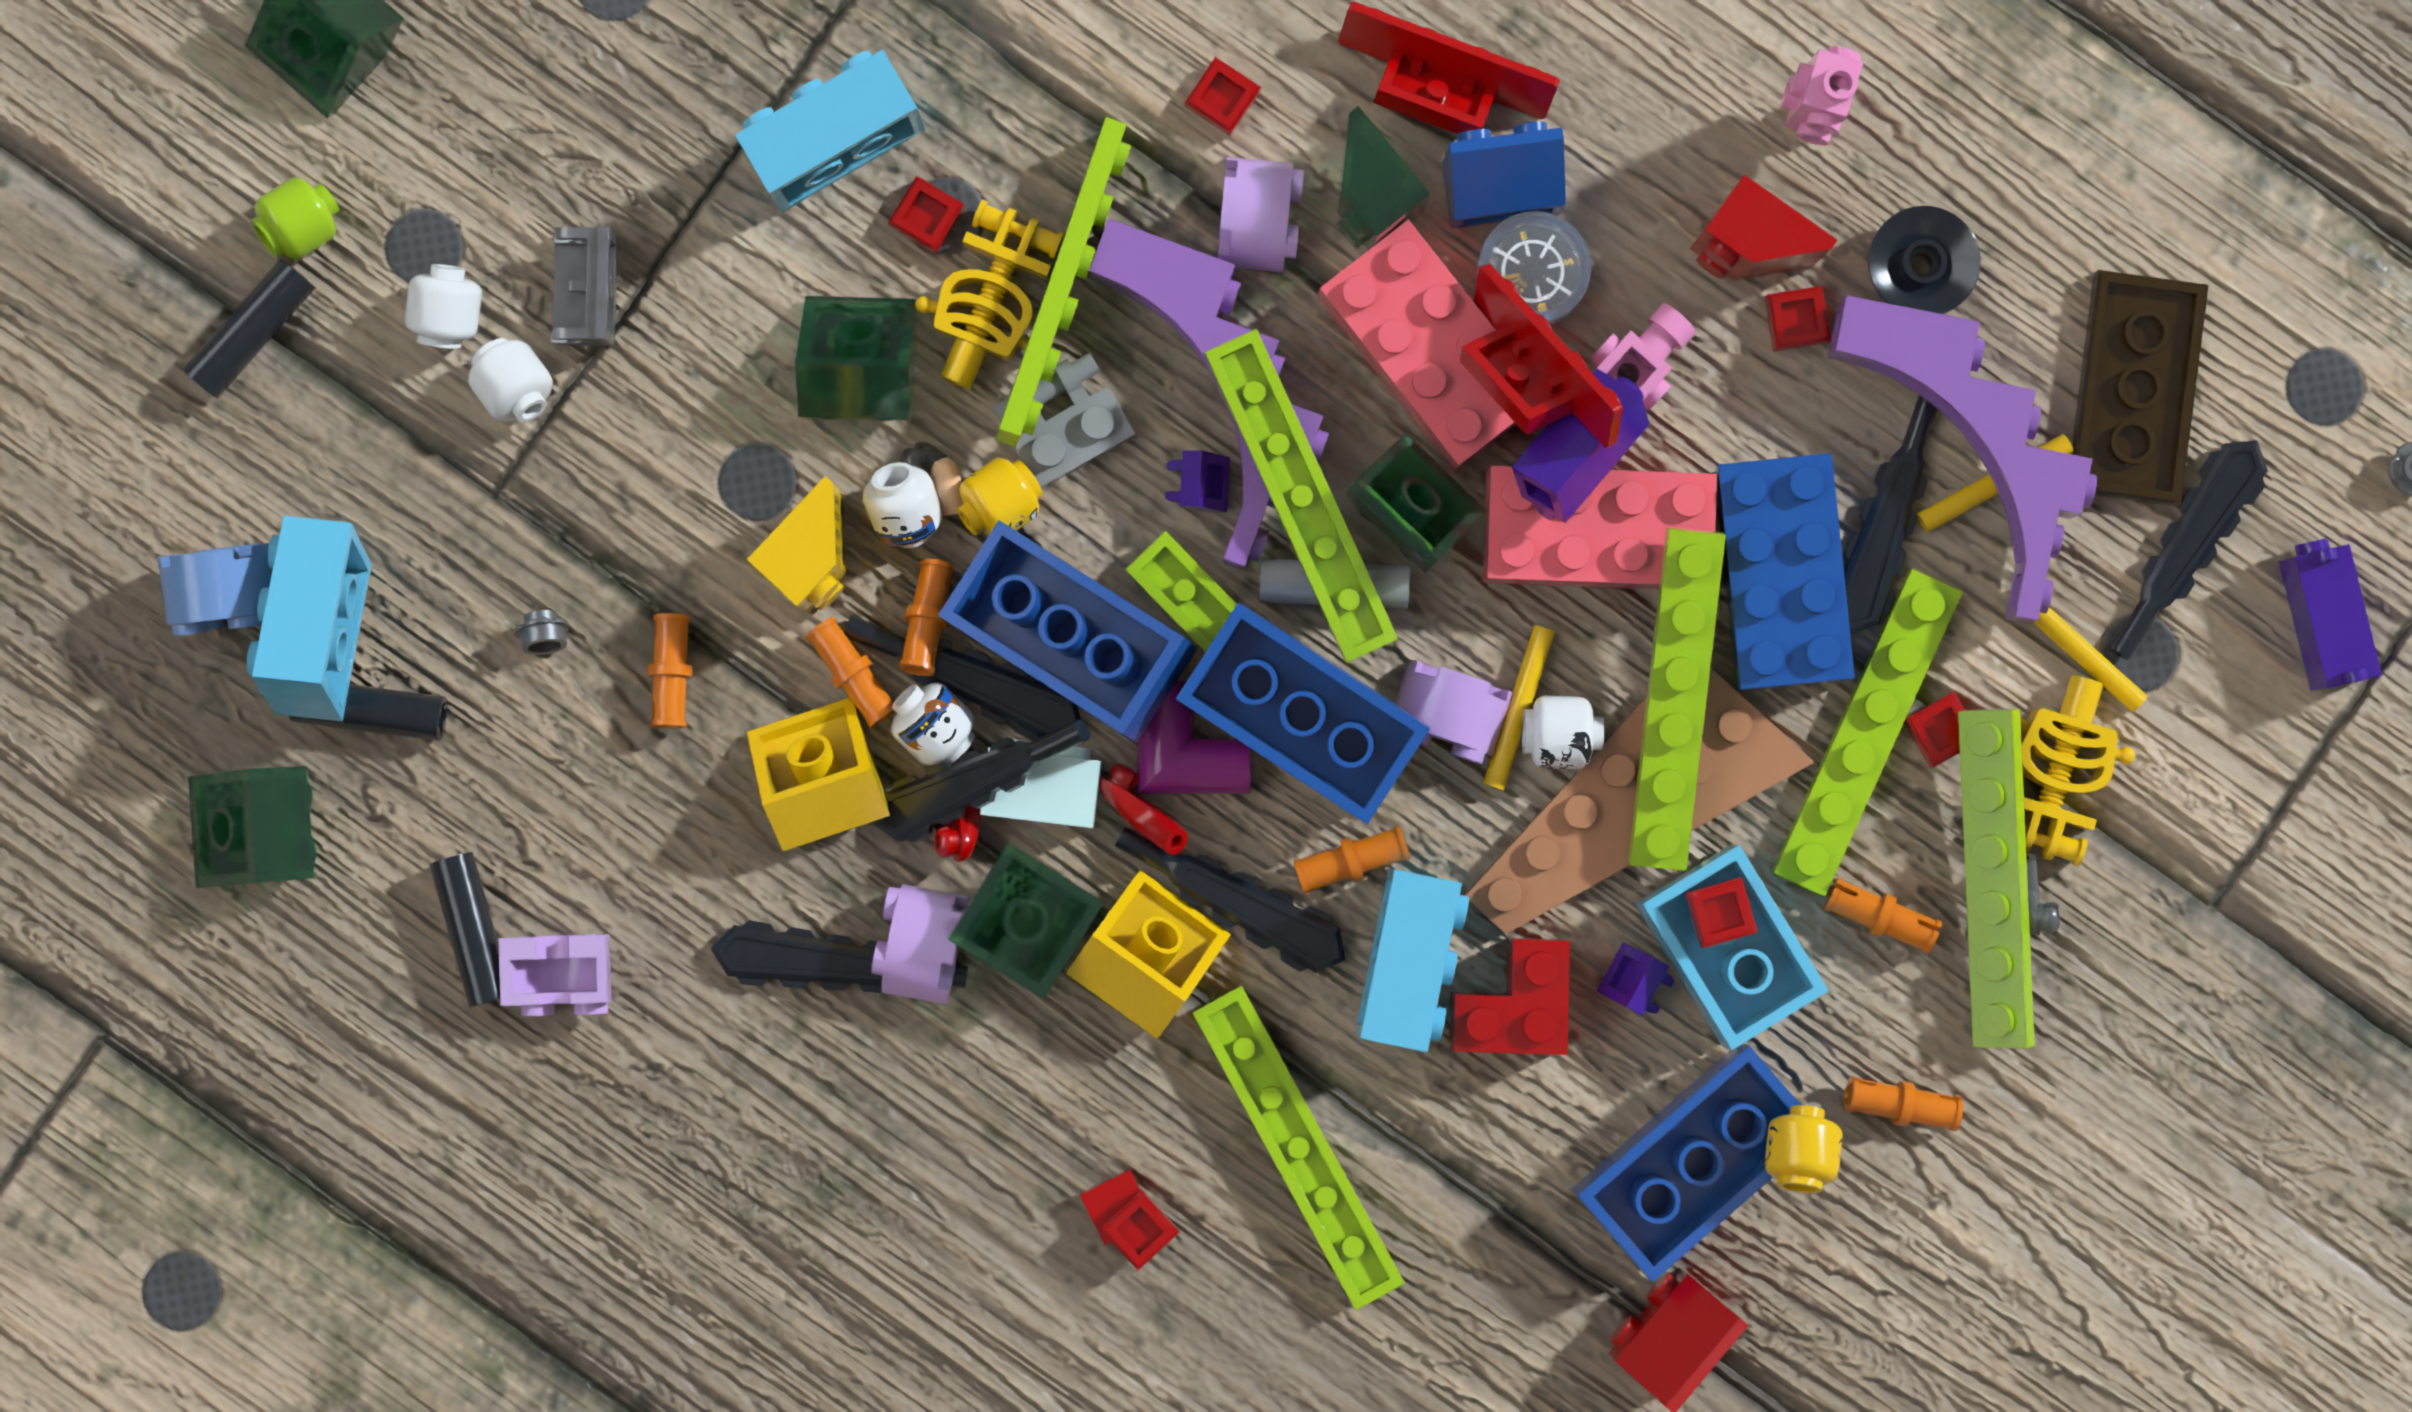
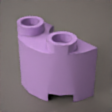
M1227 157L1217 258L1235 264V268L1283 273L1285 257L1296 258L1299 225L1288 224L1290 202L1301 203L1304 170L1293 169V163Z
M1408 660L1395 704L1430 726L1429 732L1420 745L1429 747L1432 737L1453 744L1451 755L1482 764L1485 755L1493 756L1513 692L1490 686L1491 683L1457 671L1440 666L1438 669L1416 660Z
M902 884L901 888H888L883 911V920L892 921L888 942L877 941L872 963V974L882 975V993L948 1005L959 943L962 936L960 925L967 914L969 896Z
M581 934L499 938L500 1006H521V1016L555 1015V1004H574V1015L608 1013V1003L611 1002L610 935Z

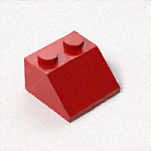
M1744 174L1726 196L1690 249L1699 255L1696 259L1697 263L1710 274L1720 279H1724L1728 275L1734 280L1811 268L1833 248L1837 239Z
M1679 1268L1674 1276L1666 1272L1655 1282L1646 1296L1651 1303L1637 1319L1630 1315L1619 1325L1610 1338V1342L1615 1346L1608 1353L1617 1364L1671 1412H1677L1749 1326L1681 1268Z

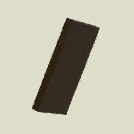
M2104 270L2094 272L2072 440L2074 451L2072 455L2092 458L2090 474L2097 475L2095 496L2169 506L2181 505L2209 285Z

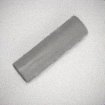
M1261 559L1259 603L1319 605L1299 560ZM1364 563L1384 608H1408L1409 564Z

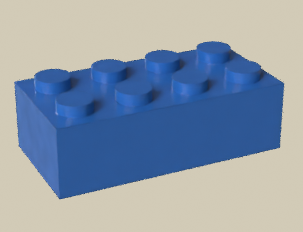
M1832 453L1719 464L1714 472L1717 474L1720 531L1726 535L1723 561L1737 692L1842 682L1854 679Z
M1000 520L938 614L939 617L1136 743L1198 649V647L1182 635Z
M1237 603L1176 697V700L1367 825L1430 730L1428 724L1242 603Z
M1742 1044L1726 1053L1571 1190L1641 1272L1654 1282L1773 1178L1765 1170L1769 1123L1776 1117L1789 1115L1791 1106L1801 1104L1749 1045Z

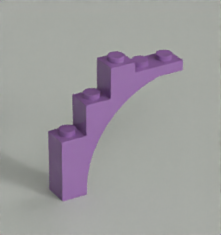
M1108 219L1089 269L1090 280L1128 295L1151 309L1172 326L1194 349L1209 370L1221 392L1204 353L1252 331L1218 318L1220 311L1231 314L1240 290L1241 283L1232 280L1235 264ZM1259 333L1279 376L1285 361L1284 357L1276 355L1279 340ZM1224 398L1234 425L1240 451L1243 492L1242 509L1223 563L1244 571L1248 558L1257 562L1260 560L1270 530L1262 528L1260 525L1267 506L1275 507ZM1291 404L1319 463L1329 433L1319 430L1323 415Z
M1846 295L1837 306L1827 358L1865 367L1894 379L1918 393L1940 410L1964 435L1979 455L1995 484L2011 533L2015 568L2005 620L2023 624L2038 621L2039 613H2047L2053 594V581L2046 579L2050 557H2058L2064 537V526L2057 524L2058 517L2071 519L2081 515L2083 507L2089 508L2095 496L2097 475L2090 474L2092 458L2026 445L2027 439L2033 440L2035 438L2040 422L2041 407L2033 405L2036 390L1969 377L1970 371L1977 372L1979 370L1984 354L1985 339L1977 337L1979 321Z

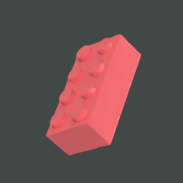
M1409 219L1320 287L1318 300L1453 472L1457 471L1516 425L1460 363L1462 346L1495 331V328Z
M1490 466L1486 472L1482 583L1659 590L1666 527L1715 532L1717 474L1610 470L1565 523L1556 517L1553 521L1546 519L1537 511L1535 504L1521 497L1512 466Z

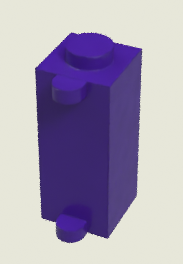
M1597 368L1593 372V375L1605 387L1612 389L1616 393L1623 407L1616 444L1607 448L1603 447L1572 413L1548 424L1512 466L1521 497L1535 504L1537 511L1546 519L1553 521L1556 517L1566 523L1650 425L1643 401L1644 395L1629 379L1618 376L1615 379Z
M2328 538L2295 545L2296 557L2278 562L2310 691L2382 676L2350 544L2330 548Z

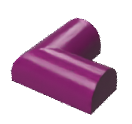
M1176 681L1138 741V794H1250V748L1236 738H1194V711L1176 700V697L1187 681Z

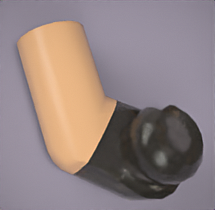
M917 442L914 448L904 449L900 455V462L918 467L929 474L941 504L942 516L958 514L957 508L963 502L959 492L962 481L957 464L928 442Z

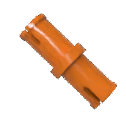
M928 558L920 560V571L913 605H909L906 608L904 620L909 623L902 660L899 663V669L917 676H932L935 673L934 666L941 630L947 629L949 624L939 617L938 614L948 600L952 575L955 572V566H951L950 563Z
M659 613L653 616V621H655L653 663L648 664L647 676L653 678L650 727L682 729L687 727V722L685 721L687 679L692 678L693 666L687 665L690 616L675 613Z
M834 616L823 621L805 635V639L811 643L834 675L830 681L837 690L844 689L866 720L869 728L874 727L895 712L892 709L894 702L869 669L873 663L867 655L862 657L859 655L837 624Z
M1398 825L1393 829L1352 842L1351 837L1340 840L1341 846L1293 861L1303 892L1307 894L1312 890L1351 877L1354 882L1365 879L1363 873L1402 860H1409L1411 856L1401 827Z
M1838 876L1829 891L1828 900L1823 908L1828 912L1832 911L1869 927L1868 933L1880 938L1882 934L1888 935L1916 947L1926 954H1929L1939 935L1937 930H1940L1942 927V921L1932 919L1897 904V897L1888 893H1885L1883 897L1843 881Z
M1850 1076L1845 1087L1843 1099L1845 1112H1858L1891 1118L1893 1125L1907 1127L1912 1122L1956 1132L1961 1124L1963 1115L1962 1096H1950L1915 1089L1914 1083L1900 1081L1896 1086L1859 1079L1855 1076Z

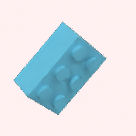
M883 49L874 55L870 51L856 54L841 65V74L825 83L821 79H815L804 84L791 95L794 101L775 112L771 107H767L752 114L742 123L744 130L735 134L781 213L925 131L918 108Z
M283 516L280 535H272L269 543L268 565L273 570L269 588L263 587L259 594L257 615L258 620L262 622L259 641H252L248 649L247 672L249 675H252L260 694H263L276 715L343 722L372 564L352 523Z
M1740 845L1725 847L1635 902L1650 930L1724 1048L1734 1050L1829 991ZM1742 877L1758 933L1701 948L1685 893Z
M1388 869L1355 1034L1360 1039L1428 1052L1430 1040L1440 1042L1446 1017V1008L1437 1005L1441 984L1452 985L1458 952L1449 950L1453 928L1463 930L1469 904V896L1460 895L1462 883Z

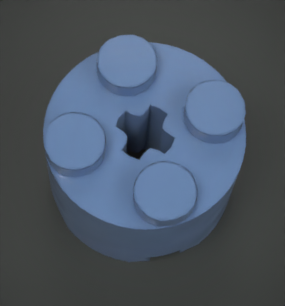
M270 542L201 550L191 554L181 555L179 553L157 557L167 625L172 626L173 636L207 632L209 629L225 627L223 619H227L229 629L262 625V622L258 620L257 605L261 589L263 587L269 588L273 570L268 565Z

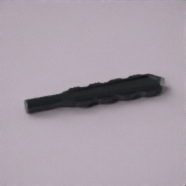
M1920 395L1918 396L1901 447L1891 456L1889 462L1880 464L1873 480L1878 489L1876 495L1865 500L1859 514V518L1863 523L1862 529L1859 533L1851 535L1844 551V556L1848 561L1844 570L1850 635L1879 625L1881 617L1890 614L1895 597V591L1891 587L1892 578L1902 572L1907 555L1902 547L1903 539L1913 534L1918 517L1912 509L1915 500L1923 498L1928 482L1923 474L1925 466L1923 450L1937 408Z
M2258 440L2224 443L2218 451L2209 452L2199 470L2202 479L2198 487L2189 488L2182 499L2181 505H2179L2182 514L2179 521L2169 523L2160 538L2163 547L2161 553L2157 556L2149 557L2141 571L2144 583L2141 586L2140 601L2109 648L2118 657L2129 660L2159 611L2170 606L2175 599L2186 598L2195 585L2192 575L2197 569H2205L2209 566L2217 555L2215 544L2218 539L2230 537L2241 521L2239 510L2243 505L2253 504L2265 488L2263 477L2268 470Z
M851 616L844 631L847 637L897 658L899 661L902 660L906 638L859 617ZM942 638L939 641L934 675H913L914 681L923 686L931 683L944 684L966 706L971 703L979 705L983 716L999 724L1007 721L1017 724L1019 734L1033 741L1070 723L1081 720L1078 706L1039 680L1033 681L1028 679L1026 672L1019 667L1006 662L998 667L990 665L987 655L972 649L962 653L955 652L951 642Z
M1077 720L1031 742H1015L1011 738H1004L992 743L988 753L984 754L980 750H974L961 755L957 765L952 766L950 763L943 762L928 768L925 777L921 779L911 775L895 781L892 790L884 793L890 816L876 820L875 825L896 841L904 842L908 840L915 843L931 835L934 825L938 823L950 825L963 818L966 808L972 806L980 809L994 802L998 791L1003 790L1011 793L1024 786L1026 777L1032 774L1042 761L1090 739L1088 727L1082 720Z
M1125 827L1115 847L1166 874L1173 885L1180 889L1182 900L1195 908L1204 904L1212 908L1213 919L1228 928L1235 925L1244 928L1246 939L1262 949L1273 946L1279 950L1281 961L1299 972L1310 969L1316 973L1346 960L1340 927L1332 924L1331 915L1312 906L1300 909L1294 906L1292 896L1275 888L1264 892L1257 888L1256 879L1240 871L1231 875L1222 872L1221 862L1207 855L1196 859L1191 856L1171 855L1149 839Z
M748 920L743 926L733 925L710 948L727 976L736 977L743 985L764 986L770 979H779L783 987L805 988L811 981H817L826 990L843 991L852 983L858 984L863 992L882 993V975L872 974V963L877 941L869 940L864 946H857L849 936L830 934L825 940L816 939L812 930L790 927L785 933L776 932L770 923ZM956 965L952 987L966 988L968 966Z

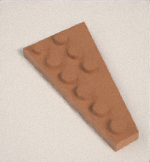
M1711 667L1691 831L1815 763ZM1647 695L1604 741L1603 750H1596L1591 755L1588 765L1583 769H1579L1464 894L1469 896V902L1504 934L1515 930L1630 866L1628 857Z

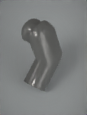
M2026 853L2030 933L2037 936L2040 935V932L2054 933L2060 926L2059 907L2053 902L2040 904L2036 856Z

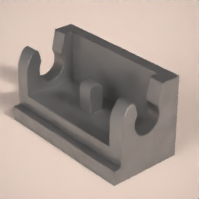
M557 227L554 232L555 266L551 343L553 345L615 346L618 236L610 227Z

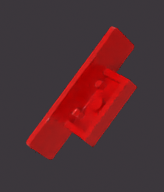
M1357 2L1350 3L1338 38V43L1342 46L1388 62L1376 92L1374 104L1457 135L1470 130L1483 129L1492 102L1538 119H1545L1560 83L1558 77L1542 72L1535 67L1523 65L1491 53L1484 48L1472 46L1440 34L1433 29L1421 27Z
M1490 263L1479 267L1474 303L1496 330L1463 345L1460 363L1526 435L1573 413L1603 447L1607 448L1616 444L1623 414V407L1616 393L1612 389L1605 387L1586 367L1583 358L1576 351H1571L1553 332L1548 320L1544 316L1537 314L1525 302L1509 279H1504Z

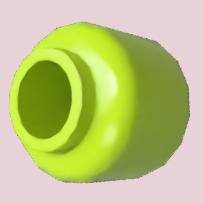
M293 177L264 194L256 201L254 207L256 217L250 221L259 240L273 257L277 258L283 255L292 261H298L334 238L336 225L332 216L339 212V208L323 184L320 183L312 187L307 181L299 177Z

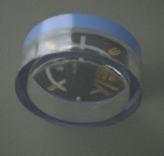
M1539 211L1513 215L1496 226L1487 237L1476 264V280L1478 268L1490 263L1504 279H1509L1515 285L1519 295L1537 314L1544 316L1550 325L1563 320L1575 309L1584 296L1591 277L1590 253L1581 234L1563 218Z

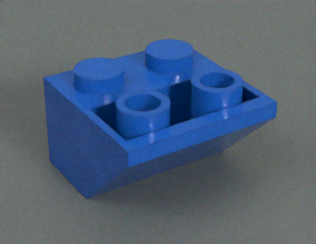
M1529 122L1513 127L1514 134L1492 137L1491 130L1477 129L1462 132L1457 135V142H1449L1442 161V170L1450 228L1456 229L1508 222L1524 216L1545 217L1560 215L1566 206L1564 136L1562 127L1548 129L1547 122Z

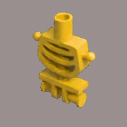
M983 199L975 213L972 227L978 229L981 226L996 232L997 235L994 242L967 231L962 242L965 248L995 260L991 262L990 272L978 269L953 272L943 282L938 301L921 296L915 302V308L919 313H936L934 327L939 334L955 340L940 377L969 390L973 386L986 353L1009 361L1018 348L1026 350L1029 341L1026 335L1034 321L1033 307L1025 293L1017 285L1010 282L1009 279L1013 278L1011 275L1015 272L1013 268H1017L1049 281L1052 274V266L1029 257V251L1033 247L1050 254L1049 258L1055 260L1065 233L1062 231L1055 233L1040 227V220L1034 217L1030 219L1027 226L1015 222L1017 210L1008 208L1006 212L989 206L988 201ZM1010 233L1022 238L1017 252L1005 247ZM970 283H979L984 286L980 289L982 293L978 295L966 292L954 293L960 286ZM1007 293L1013 297L1021 306L1022 317L1020 321L1007 308L1001 305L1002 302L1000 300L1004 299V294ZM954 307L975 308L971 311L973 313L971 315L956 312L949 313ZM994 316L1003 320L1012 329L1010 337H1007L1000 329L993 326ZM957 326L965 327L966 331L961 330V329L956 328V327H957ZM989 336L992 339H994L997 343L988 341L985 338Z
M2071 675L2059 713L2041 708L2032 710L2027 720L2022 719L2020 716L2023 775L2044 788L2040 791L2042 794L2039 796L2040 801L2024 797L2026 853L2029 852L2032 844L2042 847L2041 858L2051 861L2056 856L2071 861V864L2074 866H2080L2087 850L2088 841L2082 837L2077 840L2062 835L2065 824L2085 831H2094L2097 820L2062 809L2060 806L2063 805L2064 794L2086 793L2104 788L2112 778L2115 760L2123 764H2130L2135 759V752L2132 748H2116L2118 734L2115 730L2092 723L2104 685L2101 682L2082 676ZM2053 724L2059 725L2062 728L2058 729ZM2039 733L2057 744L2054 746L2055 750L2040 740ZM2082 733L2088 734L2092 736V738H2083ZM2080 748H2098L2097 755L2093 759L2087 760L2075 757L2078 755L2077 750ZM2030 751L2037 757L2049 762L2050 767L2047 768L2049 773L2044 774L2035 766L2031 759ZM2096 768L2091 779L2084 783L2073 784L2068 779L2071 778L2070 772H2073V769ZM2041 817L2050 820L2046 835L2037 833Z

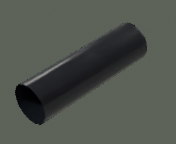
M280 258L186 364L183 371L199 386L218 399L316 287L288 262Z
M349 684L343 722L289 716L292 722L440 741L447 719V698L444 696Z
M473 852L430 863V870L469 1008L499 1000V943Z

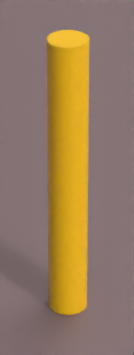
M2064 434L2037 447L2067 454L2074 453L2070 441ZM1988 474L1917 513V520L1922 529L1929 533L1998 495L1991 476Z
M2050 607L2047 613H2039L2038 621L2032 622L2098 682L2103 683V686L2131 712L2138 709L2148 696Z
M1538 625L1533 627L1501 732L1483 784L1502 791L1505 789L1522 737L1524 726L1523 712L1524 709H1531L1555 635V631Z

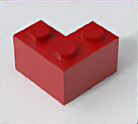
M1508 938L1506 994L1450 992L1449 1049L1454 1052L1567 1055L1570 941L1563 939Z

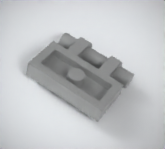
M1090 352L1071 363L1068 359L1058 363L1050 383L1042 380L1039 381L1033 400L1044 404L1066 391L1073 406L1046 421L1040 413L1033 435L1021 434L1015 447L1023 463L1037 479L1041 489L1136 437L1132 426L1109 386L1091 396H1088L1081 382L1100 372ZM1009 398L993 406L1000 422Z

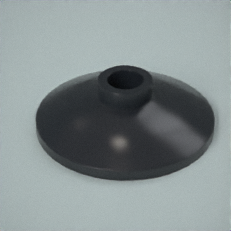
M1915 206L1894 214L1876 232L1868 255V269L1872 284L1886 303L1939 314H1945L1964 302L1976 285L1981 266L1978 243L1970 228L1955 214L1934 206ZM1914 256H1923L1928 260L1929 271L1927 274L1921 275L1913 271L1911 260Z

